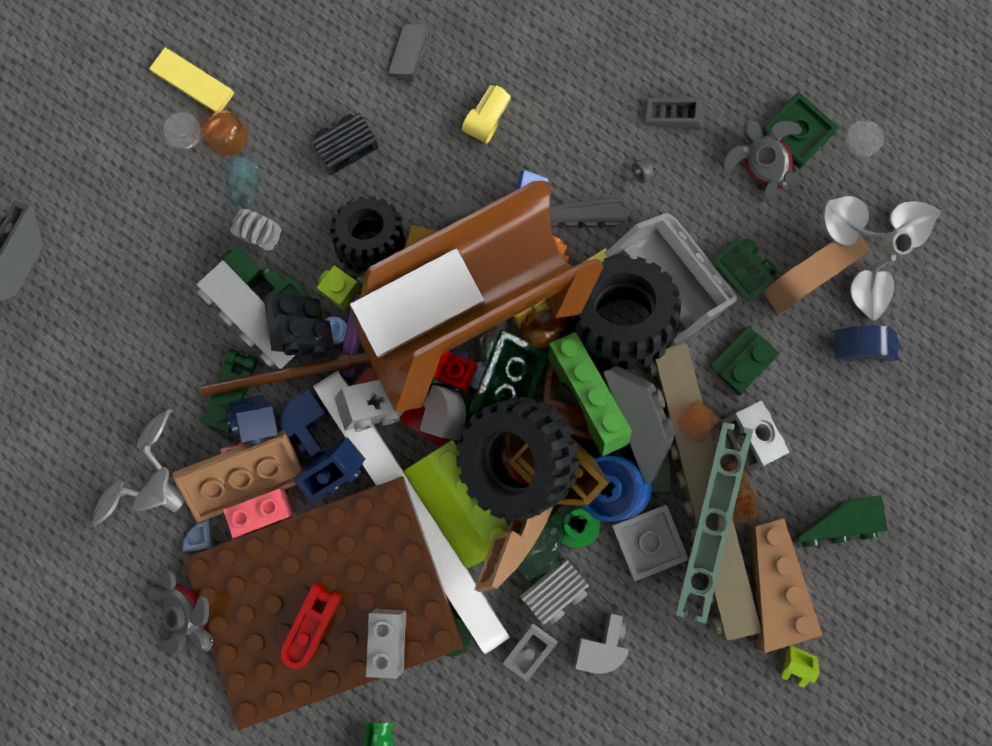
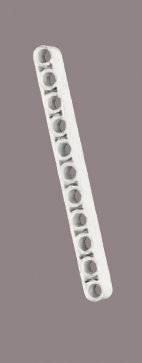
M337 370L314 385L315 391L345 438L348 437L366 458L363 466L376 486L404 476L445 593L484 654H487L508 640L510 636L483 593L474 590L476 586L474 579L403 473V469L375 426L373 425L371 428L356 432L355 429L344 430L334 398L341 388L348 387V384L339 374V371Z

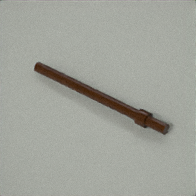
M348 352L337 355L338 358L201 385V392L203 397L337 369H340L341 372L352 370L353 366L371 362L366 352L350 355Z

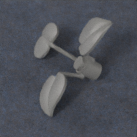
M845 196L828 200L825 203L823 222L828 235L833 241L841 245H853L857 241L859 234L880 239L881 250L887 255L884 260L873 267L872 272L868 270L858 272L850 284L851 300L869 320L875 321L884 313L894 292L892 275L887 271H879V269L890 261H895L896 255L908 254L913 248L921 246L928 239L934 223L941 213V210L916 201L900 203L891 211L889 216V222L894 230L885 234L862 229L869 221V212L865 203L860 199Z
M169 408L153 418L144 428L137 442V448L139 450L143 449L144 454L158 471L151 476L146 486L140 492L122 488L124 482L121 480L110 485L101 495L95 507L92 520L93 526L96 527L97 524L104 521L113 512L120 497L126 494L136 497L132 508L137 512L160 505L172 512H176L183 505L185 500L178 487L173 484L174 480L169 476V469L162 467L150 451L151 445L161 435L169 414L174 411L173 409Z

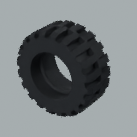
M621 255V258L614 259L613 256L604 258V262H602L604 267L581 314L568 316L569 331L572 334L576 332L589 356H593V362L599 365L608 363L610 364L609 368L613 366H626L627 370L636 369V364L640 363L643 367L652 363L653 357L660 359L665 354L666 349L670 348L674 342L673 339H675L681 311L679 289L675 283H672L673 278L668 272L664 271L662 273L661 266L654 262L651 264L646 263L645 258L637 256V259L629 258V255ZM629 299L643 305L649 311L650 316L638 324L620 326L606 321L597 311L601 306L612 300Z
M531 398L509 399L476 412L470 418V423L465 424L461 435L464 438L458 440L456 448L457 451H460V456L456 457L457 467H460L462 472L459 477L461 483L467 485L469 490L466 492L470 498H476L479 501L477 505L482 510L490 509L492 516L499 519L506 516L508 521L533 518L563 500L569 493L568 488L574 485L577 477L572 472L579 469V459L574 457V453L578 451L577 442H572L570 434L573 432L569 425L564 426L562 424L563 417L557 411L549 412V405L544 402L536 403ZM506 432H511L522 438L533 454L535 473L530 485L514 479L503 465L500 448Z

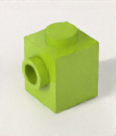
M335 265L330 271H324L318 280L319 285L317 289L321 295L343 311L352 302L354 294H358L361 290L357 281Z

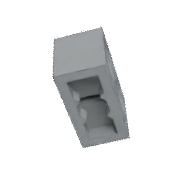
M375 609L369 613L366 677L397 679L404 672L406 610Z

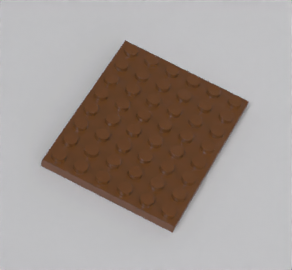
M404 476L183 558L194 594L198 598L203 595L206 596L209 603V618L205 624V629L213 638L212 650L239 730L380 679L377 677H366L369 613L375 609L406 610L404 670L464 648ZM317 582L324 586V590L332 594L335 591L342 595L343 598L311 661L300 669H292L283 663L281 649L311 587ZM318 600L314 608L323 612L326 604Z

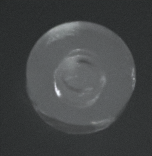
M186 112L171 115L166 120L163 129L164 136L170 145L175 149L183 151L196 147L201 141L203 133L197 119Z
M871 120L855 122L845 135L846 148L852 155L859 158L871 157L882 147L884 142L883 130L877 123Z

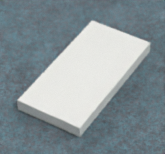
M456 248L356 300L350 305L379 358L483 304L485 301Z

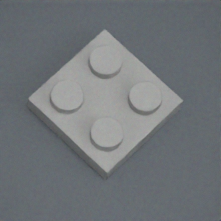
M667 504L611 526L634 582L689 560Z

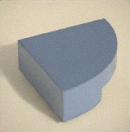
M211 519L200 521L191 528L183 540L182 552L213 547Z

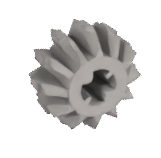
M249 209L239 210L232 221L233 224L230 229L234 236L266 251L273 249L282 231L277 223Z

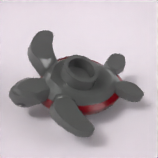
M747 119L744 124V134L750 143L748 146L737 145L730 149L724 161L725 171L728 173L732 172L740 161L745 160V166L750 176L766 186L765 197L769 201L776 197L778 194L777 189L784 188L787 183L790 186L801 185V177L791 172L793 159L790 148L781 140L785 136L800 134L802 132L801 126L792 121H779L771 127L768 135H763L761 126L757 122Z
M172 570L165 571L163 575L164 588L159 586L149 590L150 597L153 600L162 602L163 623L165 627L170 631H174V634L169 639L159 643L160 649L167 654L179 653L184 649L190 638L197 649L204 652L210 651L213 645V638L209 632L204 630L209 618V603L206 596L203 595L198 598L189 589L176 583Z

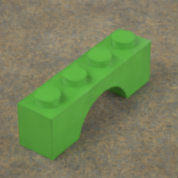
M576 332L550 343L548 359L561 383H566L578 400L587 423L588 432L602 457L629 445L632 430Z

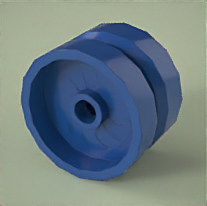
M605 455L595 458L609 484L589 505H582V507L592 517L600 521L614 522L636 517L646 508L652 491V483H644L637 461L627 456Z

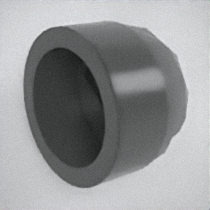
M640 159L632 164L633 173L640 183H645L655 176L656 168H652L655 163L650 159Z

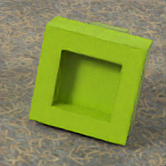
M790 645L785 653V661L781 671L782 678L788 680L791 674L799 676L798 686L803 688L809 682L814 683L819 676L818 657Z

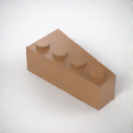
M784 518L773 519L748 527L750 562L753 576L752 590L762 633L757 634V650L767 653L823 636Z

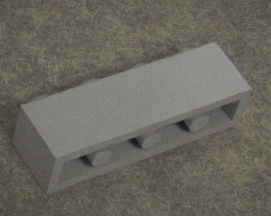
M223 260L196 284L200 288L197 294L208 305L214 302L221 309L218 315L229 326L235 323L242 330L239 336L250 347L256 344L263 351L259 356L271 368L276 365L279 369H282L295 356L285 355L284 352L271 351L265 303Z

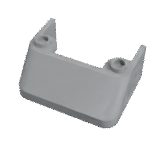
M668 213L636 224L605 252L607 257L621 253L622 255H629V258L637 259V256L645 258L646 263H656L661 266L662 273L666 271L673 278L672 283L677 285L680 292L679 298L681 299L678 331L681 334L673 339L676 345L693 335L737 301L736 294L679 221Z

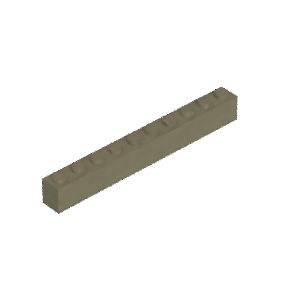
M686 343L666 349L665 354L660 359L653 357L652 363L647 366L650 376H655L658 386L655 387L656 391L659 390L664 398L665 407L663 410L666 419L670 418L675 428L674 441L669 449L672 461L676 460L679 469L678 472H675L678 488L684 489L686 500L682 501L686 518L691 517L693 529H690V537L693 544L715 449L688 344ZM711 513L707 516L706 526L710 530H718L722 527L723 519L718 513ZM733 519L731 520L711 602L715 612V617H712L713 629L716 635L720 634L721 639L726 641L762 633ZM700 573L701 576H704V575H705L706 580H707V584H708V582H709L708 576H707L706 574H704V573Z

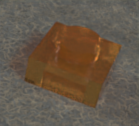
M696 400L678 420L677 424L700 442L720 418L699 400Z

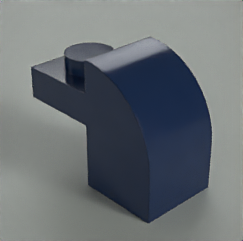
M855 326L834 330V352L837 359L848 361L864 359L898 360L899 340L897 332L891 331L889 326Z
M308 389L286 406L281 417V431L285 430L290 442L298 437L300 440L296 444L305 457L310 455L312 458H315L324 450L310 428L327 418L328 414L311 390Z

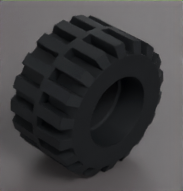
M364 196L358 197V201L355 202L351 199L346 202V207L340 206L337 209L338 214H334L331 219L333 224H330V233L337 257L341 263H344L345 268L348 270L353 268L354 273L361 274L362 271L367 272L368 268L404 250L405 236L399 212H396V207L393 204L388 205L385 199L381 198L377 201L374 196H370L369 199H364ZM365 232H379L377 236L371 239H357L359 235Z

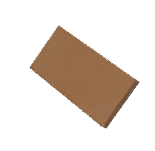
M285 430L277 432L278 435L265 437V440L261 443L246 444L173 472L172 478L197 523L224 513V509L277 489L285 490L297 485L293 479L303 467Z

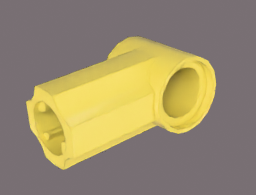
M490 85L477 108L472 109L467 115L462 131L487 144L495 133L498 125L497 121L510 102L511 96L503 88L497 85Z

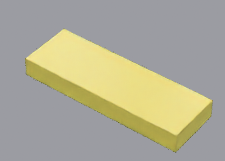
M166 47L149 68L153 74L217 115L220 114L234 95L232 89Z

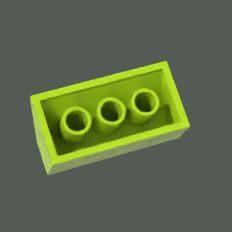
M451 439L405 469L403 473L463 565L468 569L485 561L494 535L507 532L509 525L504 518L499 519L492 516L490 509L482 510L477 505L479 501L476 498L471 499L466 491L469 489L465 483H461L459 475L462 472L456 463V457L460 456V451H457V446Z

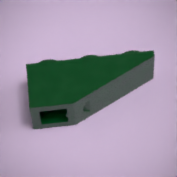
M882 495L843 500L792 537V542H802V547L819 546L820 539L831 538V544L849 542V536L860 535V540L879 538L878 532L888 531Z

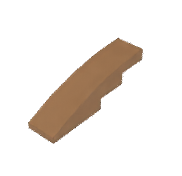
M553 507L533 518L511 521L507 532L494 535L474 590L483 592L497 589L517 569L537 541Z

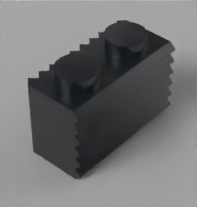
M360 113L344 116L339 121V125L332 129H321L315 134V138L311 140L331 175L379 148L375 136Z

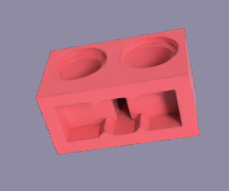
M283 489L271 491L223 510L233 538L242 537L295 517L287 492Z

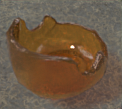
M216 111L207 118L202 128V135L206 144L222 156L237 154L245 147L248 141L246 125L238 116L230 111Z
M546 312L527 314L525 322H521V338L534 348H549L550 343L563 338L565 319L563 317L555 318L553 313Z

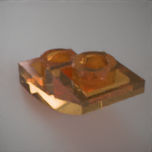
M737 461L721 464V468L727 472L734 471L737 467ZM745 466L732 516L734 525L760 519L755 493L750 487Z

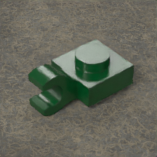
M271 267L262 273L264 278L275 288L271 293L311 298L291 275L283 280Z

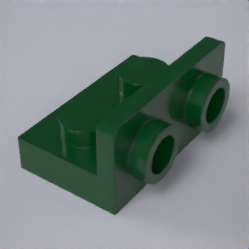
M738 237L712 261L750 303L778 279L775 275L778 270L768 259L763 261L756 252L759 251V248L750 238L744 240L743 237Z

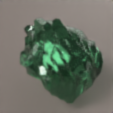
M558 511L554 516L548 518L534 546L516 569L526 577L527 581H531L532 578L541 574L549 573L562 565L561 561H558L561 555L559 546L565 537V532L559 531L561 513Z

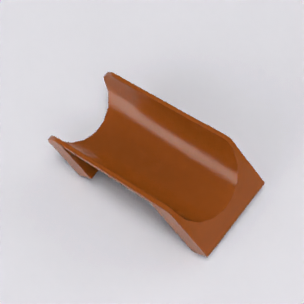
M547 181L530 182L522 188L368 268L360 298L457 248L485 301L483 304L379 358L355 314L352 325L395 412L423 406L441 354L545 300L555 318L581 314L604 266L600 260L594 259L573 267L561 255L551 229L549 217L551 188Z

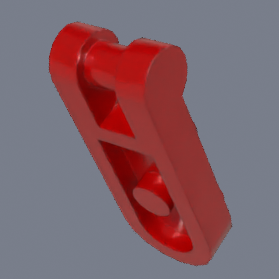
M317 582L313 584L281 649V659L286 666L292 669H300L311 661L335 611L342 601V595L335 591L332 594L324 590V586ZM318 600L326 604L323 612L314 608Z

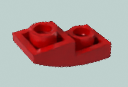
M447 351L441 354L433 378L467 392L478 365L473 361Z

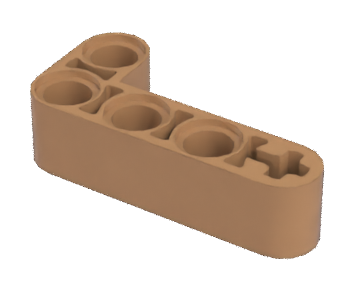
M860 235L853 245H841L833 241L785 273L766 288L762 294L779 316L806 295L870 252L871 249Z

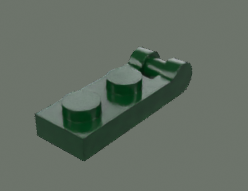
M230 348L225 356L224 366L217 382L253 375L258 358L252 355L247 357L240 355L239 351ZM236 365L243 367L241 376L233 373ZM248 388L212 395L201 423L231 433L225 416V412L230 411L228 402L244 399Z

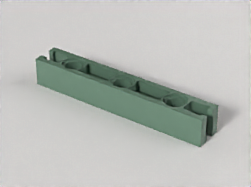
M725 422L722 423L676 610L677 616L685 617L688 615V610L684 609L688 594L693 593L704 596L702 613H698L695 616V621L705 624L707 623L754 430L746 427L744 429L740 428L739 434L745 436L739 452L733 449H726L727 431L734 430L735 425ZM724 455L735 457L737 467L734 471L727 472L721 468L720 460ZM711 513H718L723 519V525L718 530H710L706 526V518ZM700 572L708 576L709 582L705 588L697 589L692 585L691 578L695 573Z

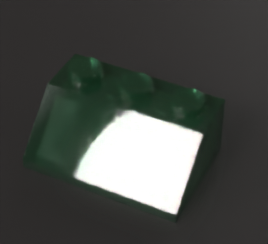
M500 330L468 413L473 416L485 407L513 398H518L519 400L521 398L532 399L549 353L504 330Z

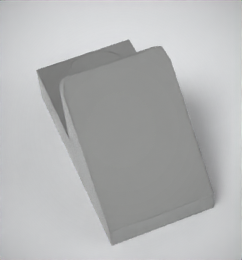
M530 624L521 639L506 657L503 665L525 681H528L558 641L536 625Z

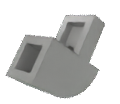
M432 385L423 403V407H426L420 431L458 441L461 439V431L466 421L464 401L456 391Z
M608 612L603 642L579 636L574 661L575 669L604 674L617 669L624 662L629 649L618 645V640L623 641L626 632V623L622 622L623 616Z

